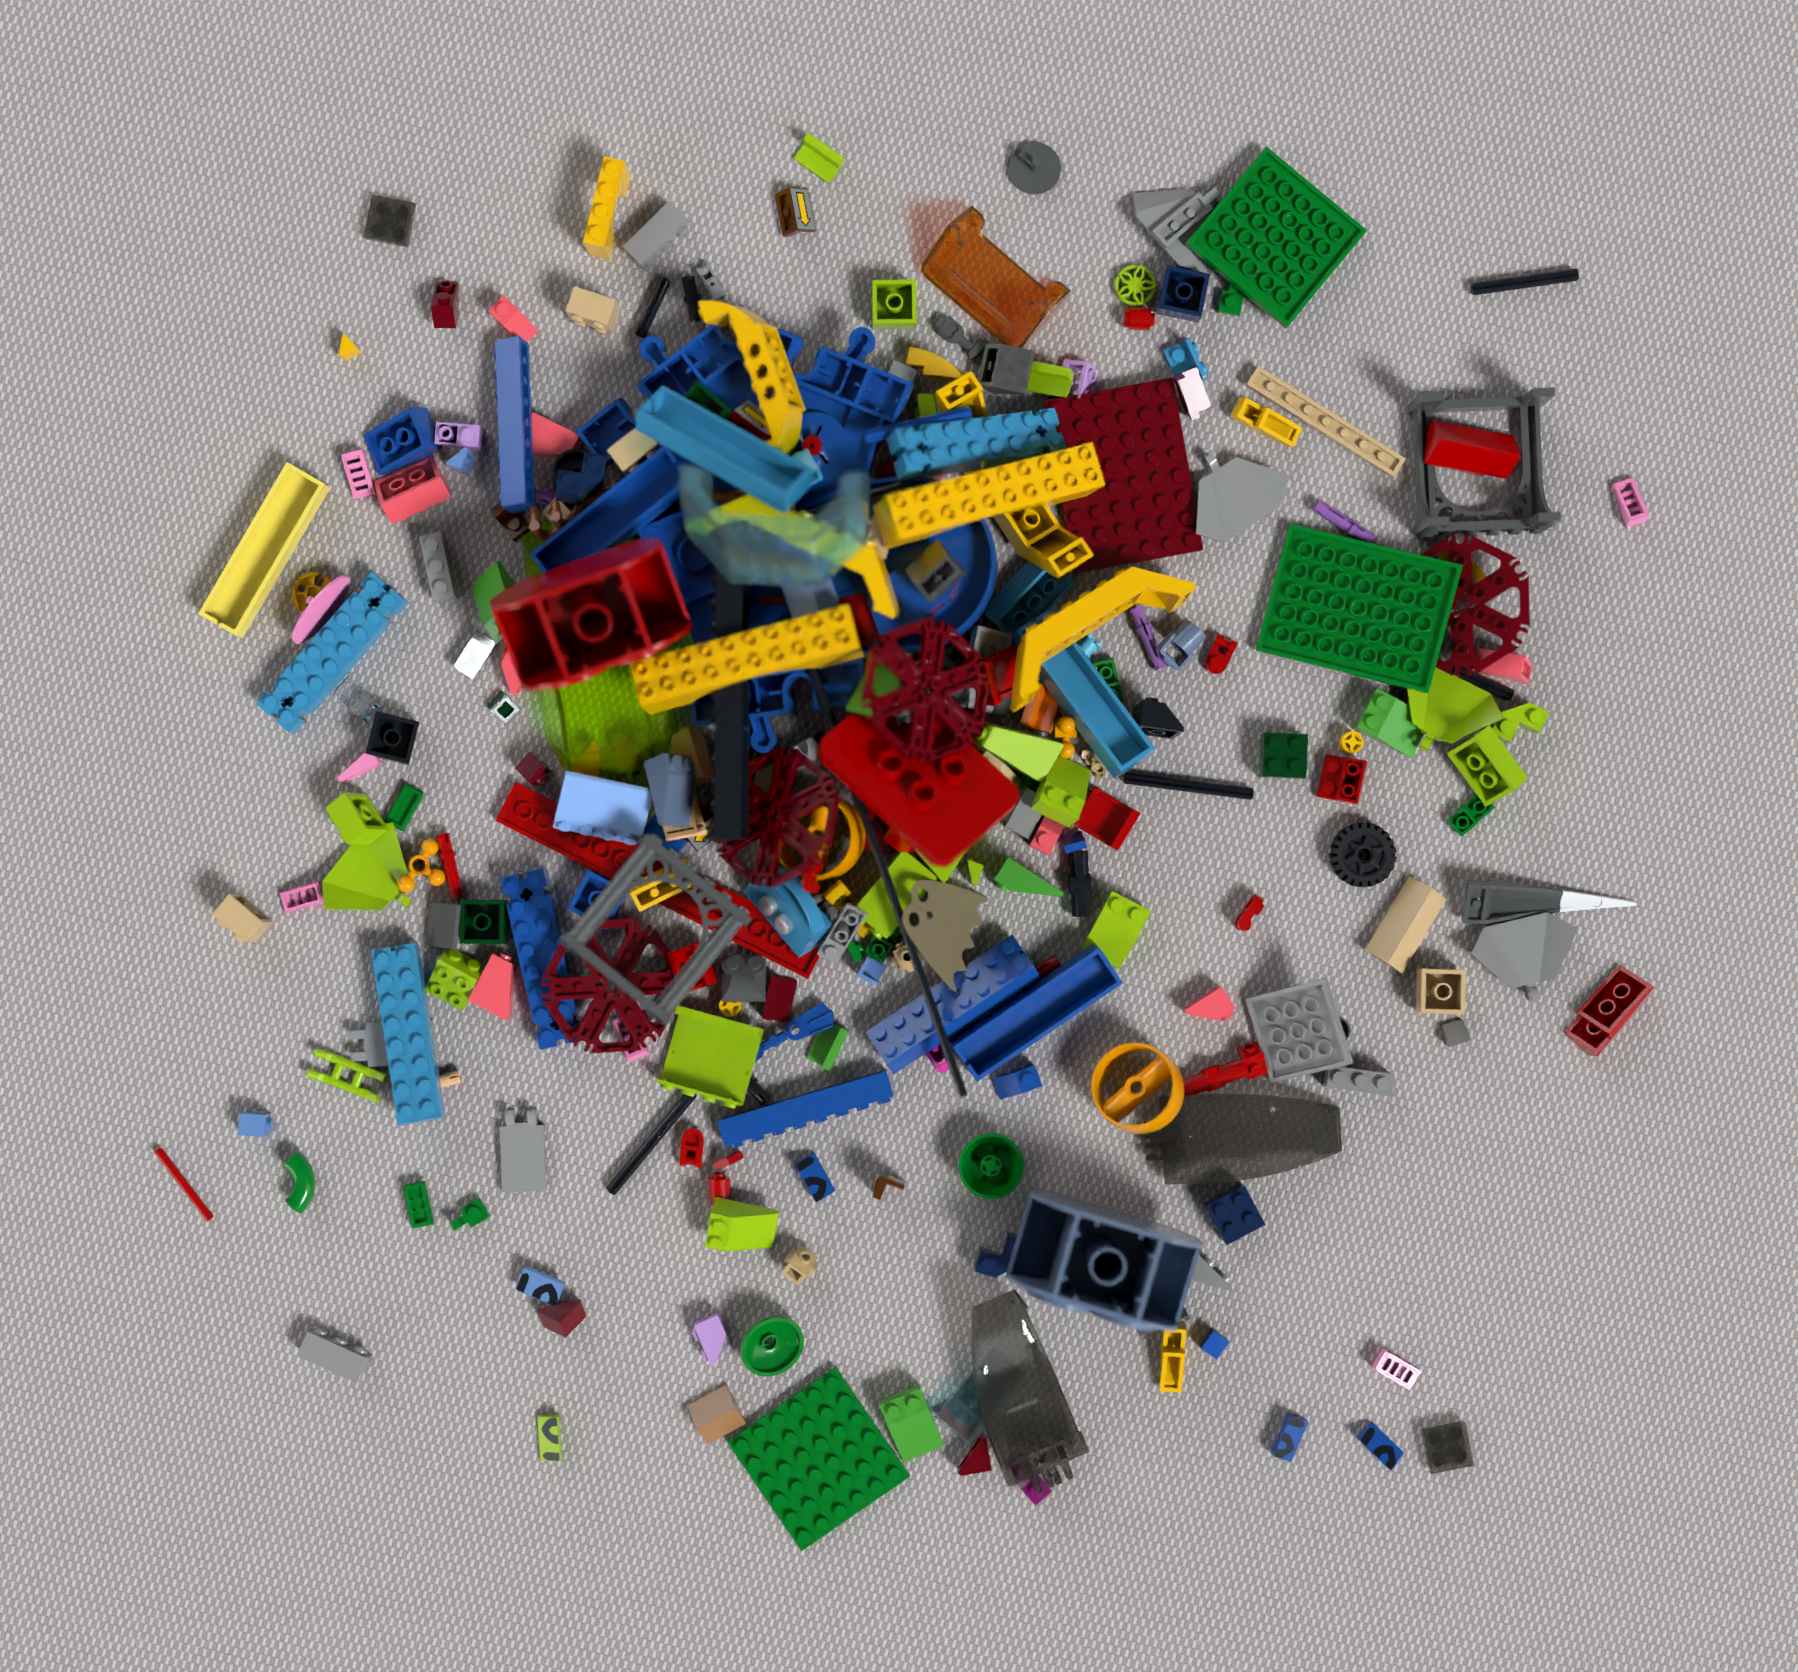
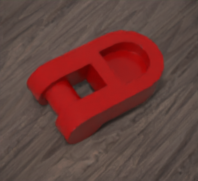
M1218 633L1205 659L1206 670L1214 675L1222 673L1226 669L1238 642L1234 640L1229 641L1224 638V635ZM1219 646L1227 649L1225 654L1217 652Z
M819 854L818 858L822 862L817 863L812 860L817 867L804 873L803 889L808 893H817L820 890L817 876L818 871L821 872L823 859L819 857Z
M1254 894L1234 921V927L1237 930L1247 931L1251 928L1250 920L1264 908V904H1262L1264 899Z
M689 1128L684 1132L681 1141L679 1166L695 1165V1168H702L704 1135L701 1130ZM688 1150L696 1151V1156H688Z

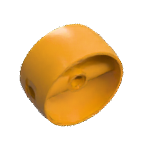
M840 797L839 808L845 814L850 826L851 839L849 849L842 862L835 869L826 873L830 848L824 844L823 847L828 849V854L822 851L818 853L819 857L823 859L821 872L818 871L817 880L833 879L849 871L859 860L865 846L866 835L862 820L857 814L855 807L842 797ZM822 807L811 814L808 829L814 835L818 830L822 834L824 833L828 815L826 807ZM784 840L780 863L787 870H790L799 864L791 854L788 842ZM804 873L798 877L804 878Z
M1126 1043L1111 1049L1098 1062L1092 1076V1096L1098 1111L1110 1124L1129 1133L1145 1134L1162 1129L1176 1117L1183 1103L1184 1083L1178 1066L1167 1054L1149 1044ZM1139 1052L1159 1055L1136 1076L1130 1077L1125 1085L1105 1102V1082L1109 1072L1118 1061L1128 1055ZM1172 1077V1094L1162 1113L1153 1120L1140 1125L1119 1123ZM1141 1083L1143 1087L1141 1092L1135 1094L1134 1086Z

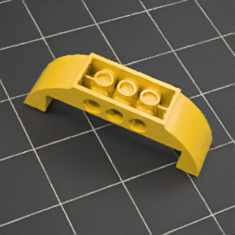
M699 301V314L705 323L720 327L730 325L736 333L738 349L745 358V369L751 375L753 381L751 383L752 389L758 395L760 401L759 409L767 420V431L773 437V439L765 443L790 456L798 442L802 427V412L806 411L777 327L769 325L759 315L745 308L718 301Z

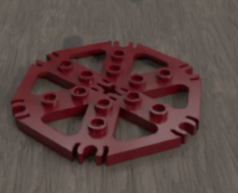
M1452 535V545L1449 544L1450 537L1448 536L1420 555L1432 558L1440 552H1445L1449 556V562L1463 565L1446 629L1451 626V657L1447 661L1437 659L1436 668L1453 676L1452 670L1455 667V675L1460 676L1459 671L1464 667L1467 669V675L1471 676L1472 666H1474L1475 670L1474 675L1478 674L1520 648L1512 644L1513 640L1518 644L1523 643V641L1517 638L1519 632L1529 633L1526 628L1521 627V625H1526L1530 628L1529 576L1520 580V578L1527 575V572L1525 570L1522 573H1516L1515 569L1521 564L1520 561H1515L1510 565L1513 560L1517 559L1516 557L1472 535L1470 544H1468L1469 538L1467 535H1464L1463 543L1458 544L1456 536ZM1476 550H1482L1498 558L1501 562L1500 568L1473 585L1472 553ZM1512 587L1517 588L1520 592V614L1516 618L1508 617L1485 605ZM1459 600L1462 602L1469 601L1465 606V611L1461 609L1455 610ZM1474 625L1500 637L1503 641L1502 647L1483 659H1477L1474 650Z
M933 618L922 619L881 634L883 636L877 638L881 643V648L875 644L870 647L871 650H868L861 702L870 700L869 703L864 704L862 707L863 709L868 707L872 709V714L866 717L867 720L876 719L873 723L868 724L905 759L915 760L917 753L919 755V763H928L970 747L971 745L969 744L975 742L971 737V732L975 736L980 735V730L984 728L990 679L982 681L983 678L989 676V673L982 674L979 670L980 666L985 665V662L976 663V660L983 657L948 623L939 621L937 622V628H935ZM913 632L920 635L921 644L918 665L896 644V640L899 637ZM945 640H948L963 654L964 663L961 666L941 673ZM878 664L885 666L904 686L882 695L875 694L873 684L876 666ZM927 686V689L930 690V693L926 694V692L923 691V687ZM970 686L973 687L976 696L972 716L970 717L949 694ZM912 708L908 738L905 742H902L885 726V719ZM936 716L953 733L954 740L948 745L932 749L931 743Z
M777 747L749 762V810L755 814L749 817V840H714L718 844L723 842L722 847L717 849V852L721 853L719 856L748 882L758 887L762 886V881L765 879L764 886L775 888L817 867L812 860L821 863L822 861L818 858V853L822 851L828 854V849L823 847V845L825 844L826 847L831 849L840 797H838V791L833 790L830 792V788L836 785V782L831 780L834 779L831 775L797 748H791L789 755H787L788 749ZM774 764L769 794H766L752 781V776L756 771ZM805 766L818 777V782L792 795L797 770L799 767ZM822 807H826L828 815L825 830L821 836L817 837L800 823L798 819ZM780 815L779 819L773 820V816ZM760 839L755 867L753 870H750L738 859L737 852L742 847ZM785 840L803 855V862L781 873L778 867L783 841Z
M636 918L606 919L598 929L622 928L626 933L612 963L596 940L595 933L584 946L644 995L662 994L675 976L667 955L670 951L657 930L654 928L651 935H648L652 930V926L648 925L646 930H640L639 926L642 921L639 919L636 921L635 927H632ZM559 943L541 979H551L550 981L541 982V986H549L550 991L542 993L541 996L543 998H552L542 1001L570 1044L572 1039L577 1036L573 1041V1046L577 1047L580 1041H585L586 1045L583 1050L587 1052L590 1049V1044H593L589 1053L639 1051L641 1049L638 1047V1041L643 1048H647L644 1043L646 1037H651L654 1042L657 1041L653 1031L658 1034L659 1038L661 1037L667 1024L648 1021L637 1002L617 985L616 988L619 995L612 989L607 990L609 986L607 978L583 958L582 960L592 975L560 977L556 969L567 948ZM654 944L665 960L666 968L659 972L632 973L646 945ZM593 998L580 1024L576 1027H571L558 1009V1003L561 1000ZM615 1009L628 1029L630 1037L624 1042H601L599 1036L610 1014Z

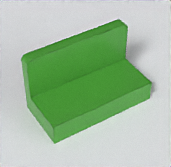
M834 1023V1027L819 1032L807 1055V1059L829 1071L849 1030Z

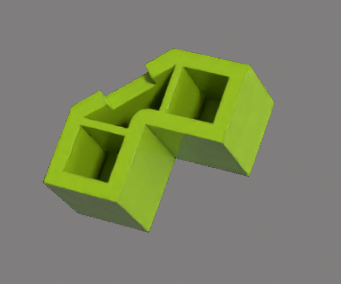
M1526 703L1502 711L1501 713L1504 718L1490 726L1503 743L1511 742L1518 726L1532 733L1540 732L1550 712L1532 703Z

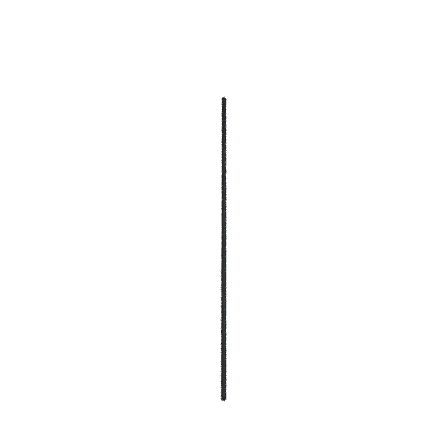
M758 526L789 617L792 619L780 585L787 583L770 533ZM808 668L829 730L831 731L837 726L818 669ZM851 790L959 1098L967 1096L968 1093L916 946L903 926L902 915L904 912L866 805Z

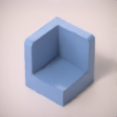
M867 956L857 976L876 986L887 966Z

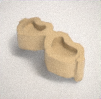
M1083 750L1080 757L1087 766H1090V770L1095 774V777H1105V766L1095 762L1094 752Z

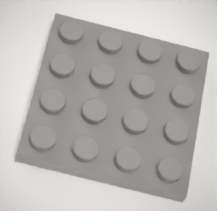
M1327 977L1245 999L1259 1046L1264 1053L1271 1083L1353 1063Z

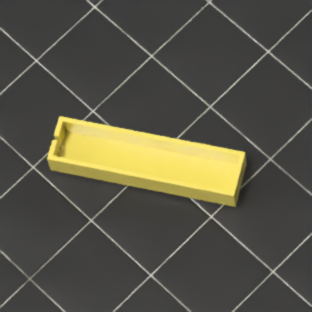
M286 462L198 614L235 636L243 638L325 499L330 487Z

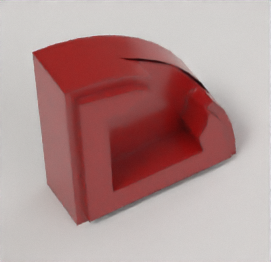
M736 1151L727 1157L715 1160L713 1165L715 1170L743 1159L744 1156L742 1151Z

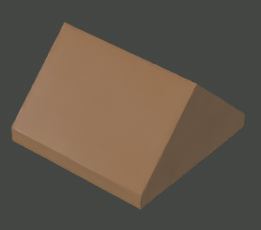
M727 1384L688 1404L695 1428L707 1444L747 1424Z

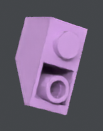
M436 422L434 444L459 450L466 447L470 451L482 452L484 429L480 425Z
M720 1312L696 1321L694 1329H692L695 1340L697 1342L700 1341L702 1344L701 1354L705 1362L709 1361L710 1366L715 1365L728 1333Z

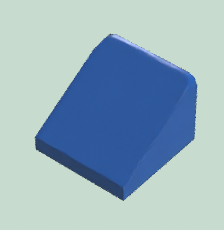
M1211 1328L1199 1347L1215 1359H1218L1230 1341Z

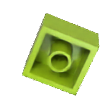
M916 279L872 280L873 329H917Z
M344 792L325 807L329 813L330 821L336 825L340 831L341 839L347 844L370 845L389 830L367 794Z

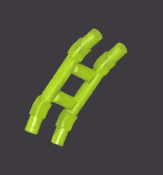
M315 1048L313 1056L336 1063L332 1075L308 1068L305 1077L356 1094L376 1104L379 1103L380 1095L360 1087L364 1074L383 1083L388 1081L389 1076L358 1062H351L350 1059L333 1052ZM344 1067L356 1071L352 1084L340 1079Z

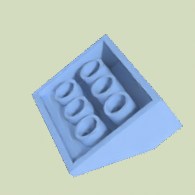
M566 771L556 807L553 828L565 832L581 833L584 836L600 837L608 841H620L627 845H635L643 836L652 801L650 788Z

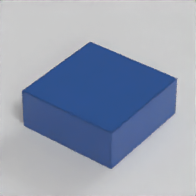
M1082 831L1060 836L1065 853L1087 848Z

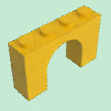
M606 156L603 157L583 239L589 255L608 260L611 259L615 243L612 230L614 212L619 195L626 197L631 178L625 161Z

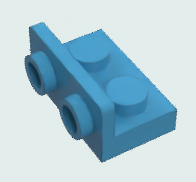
M1186 338L1182 343L1163 351L1173 376L1196 366L1202 381H1205L1208 371L1204 362H1200L1197 354H1199V351L1194 341L1191 342L1189 338Z

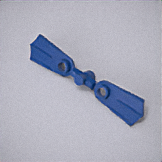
M821 1002L786 1025L785 1031L771 1035L760 1043L755 1062L762 1058L764 1050L778 1047L788 1038L796 1041L834 1027L833 1011ZM797 1026L799 1029L796 1035L791 1033V1028Z

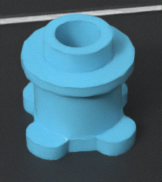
M1090 633L1077 643L1088 659L1091 658L1090 655L1096 649L1099 650L1102 646Z

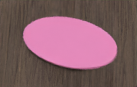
M342 575L326 585L315 598L310 596L306 599L308 606L295 625L292 633L293 642L296 644L304 643L329 621L348 593L351 583L348 576Z

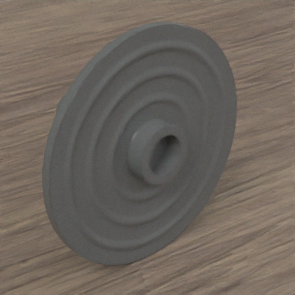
M1031 142L1022 145L1014 152L1009 164V174L1012 182L1019 190L1032 195L1043 194L1051 190L1058 182L1061 174V162L1057 153L1051 147L1043 143Z

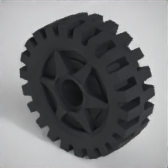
M1366 822L1354 823L1340 830L1333 839L1329 853L1330 864L1334 869V873L1342 881L1356 887H1370L1384 881L1394 869V863L1397 858L1395 857L1396 847H1394V841L1390 838L1389 833L1380 826ZM1360 849H1365L1368 853L1365 861H1361L1358 858Z

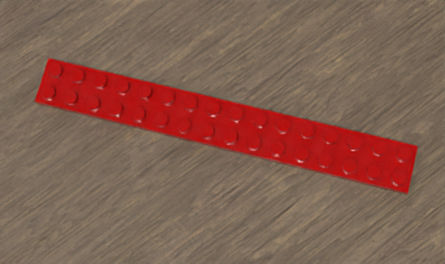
M515 782L496 819L497 822L611 880L638 848L637 845H627L620 841H608L600 837L584 836L581 833L565 832L553 828L557 802ZM659 860L654 861L652 864L653 873L664 868ZM646 866L643 869L645 872L640 875L642 878L648 875ZM713 882L715 884L714 888L718 892L723 890L732 897L731 902L734 905L738 906L740 904L750 912L748 916L752 918L747 926L741 927L731 940L808 979L820 957L817 954L818 947L799 958L752 901ZM685 890L658 903L703 926L700 910L694 899ZM707 898L702 899V904L705 906L715 904L714 902L706 901ZM711 909L707 912V918L712 921L719 920L722 917V911ZM709 925V926H708V929H710V930L713 931V928H715V929L717 930V928L719 927V925H718V926H711V925Z

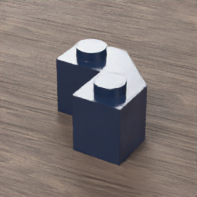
M584 453L581 473L559 470L556 485V501L579 504L585 500V497L603 488L607 456Z
M1006 1233L1001 1253L980 1247L974 1265V1272L995 1278L1007 1272L1017 1234Z

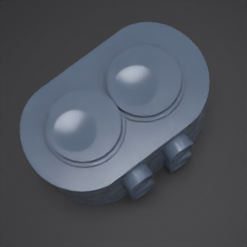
M1032 1189L1005 1277L1013 1284L1026 1289L1027 1294L1031 1297L1060 1308L1084 1313L1090 1312L1109 1322L1142 1331H1151L1152 1328L1177 1331L1203 1241L1183 1231L1073 1197Z

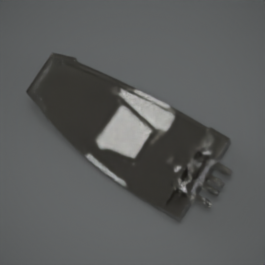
M1215 1093L1184 1095L1178 1114L1168 1125L1161 1129L1160 1133H1145L1146 1139L1162 1138V1141L1146 1142L1145 1147H1162L1163 1154L1147 1155L1146 1160H1163L1165 1185L1231 1182L1286 1172L1320 1161L1342 1151L1340 1106L1321 1101L1259 1094ZM1171 1095L1159 1096L1160 1113L1166 1108Z
M1014 1289L973 1306L971 1327L972 1370L982 1420L1007 1486H1014L1030 1479L1034 1490L1039 1494L1043 1492L1038 1475L1042 1474L1048 1488L1054 1487V1482L1056 1485L1062 1483V1479L1057 1466L1061 1465L1065 1477L1068 1480L1072 1479L1073 1473L1069 1461L1088 1453L1089 1449L1082 1432L1078 1431L1052 1365L1026 1309L1029 1307Z

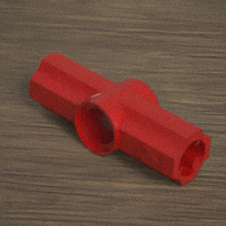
M1236 1059L1220 1066L1213 1065L1200 1070V1073L1183 1078L1184 1097H1191L1204 1091H1214L1226 1086L1227 1083L1247 1077L1242 1059Z

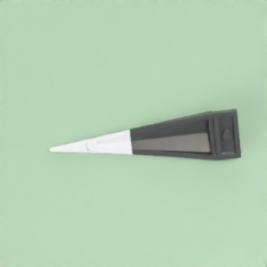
M1490 879L1488 881L1467 880L1461 920L1463 923L1489 924L1545 912L1551 914L1587 909L1636 906L1637 903L1634 900Z

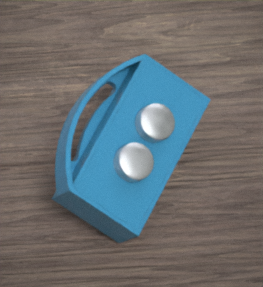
M779 862V867H778V868H779V871H780L781 873H784V872L788 871V870ZM796 877L775 888L764 886L765 879L762 881L761 887L749 883L744 893L799 958L818 947L832 925L830 916L827 913H823L817 906L825 898L822 893L812 897L810 893L805 892L803 889V878L798 880Z

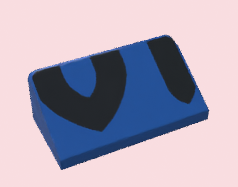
M815 1152L795 1163L798 1172L816 1203L836 1191Z
M1287 1413L1272 1448V1456L1292 1462L1308 1421Z
M1373 1422L1357 1436L1359 1441L1390 1471L1404 1453Z

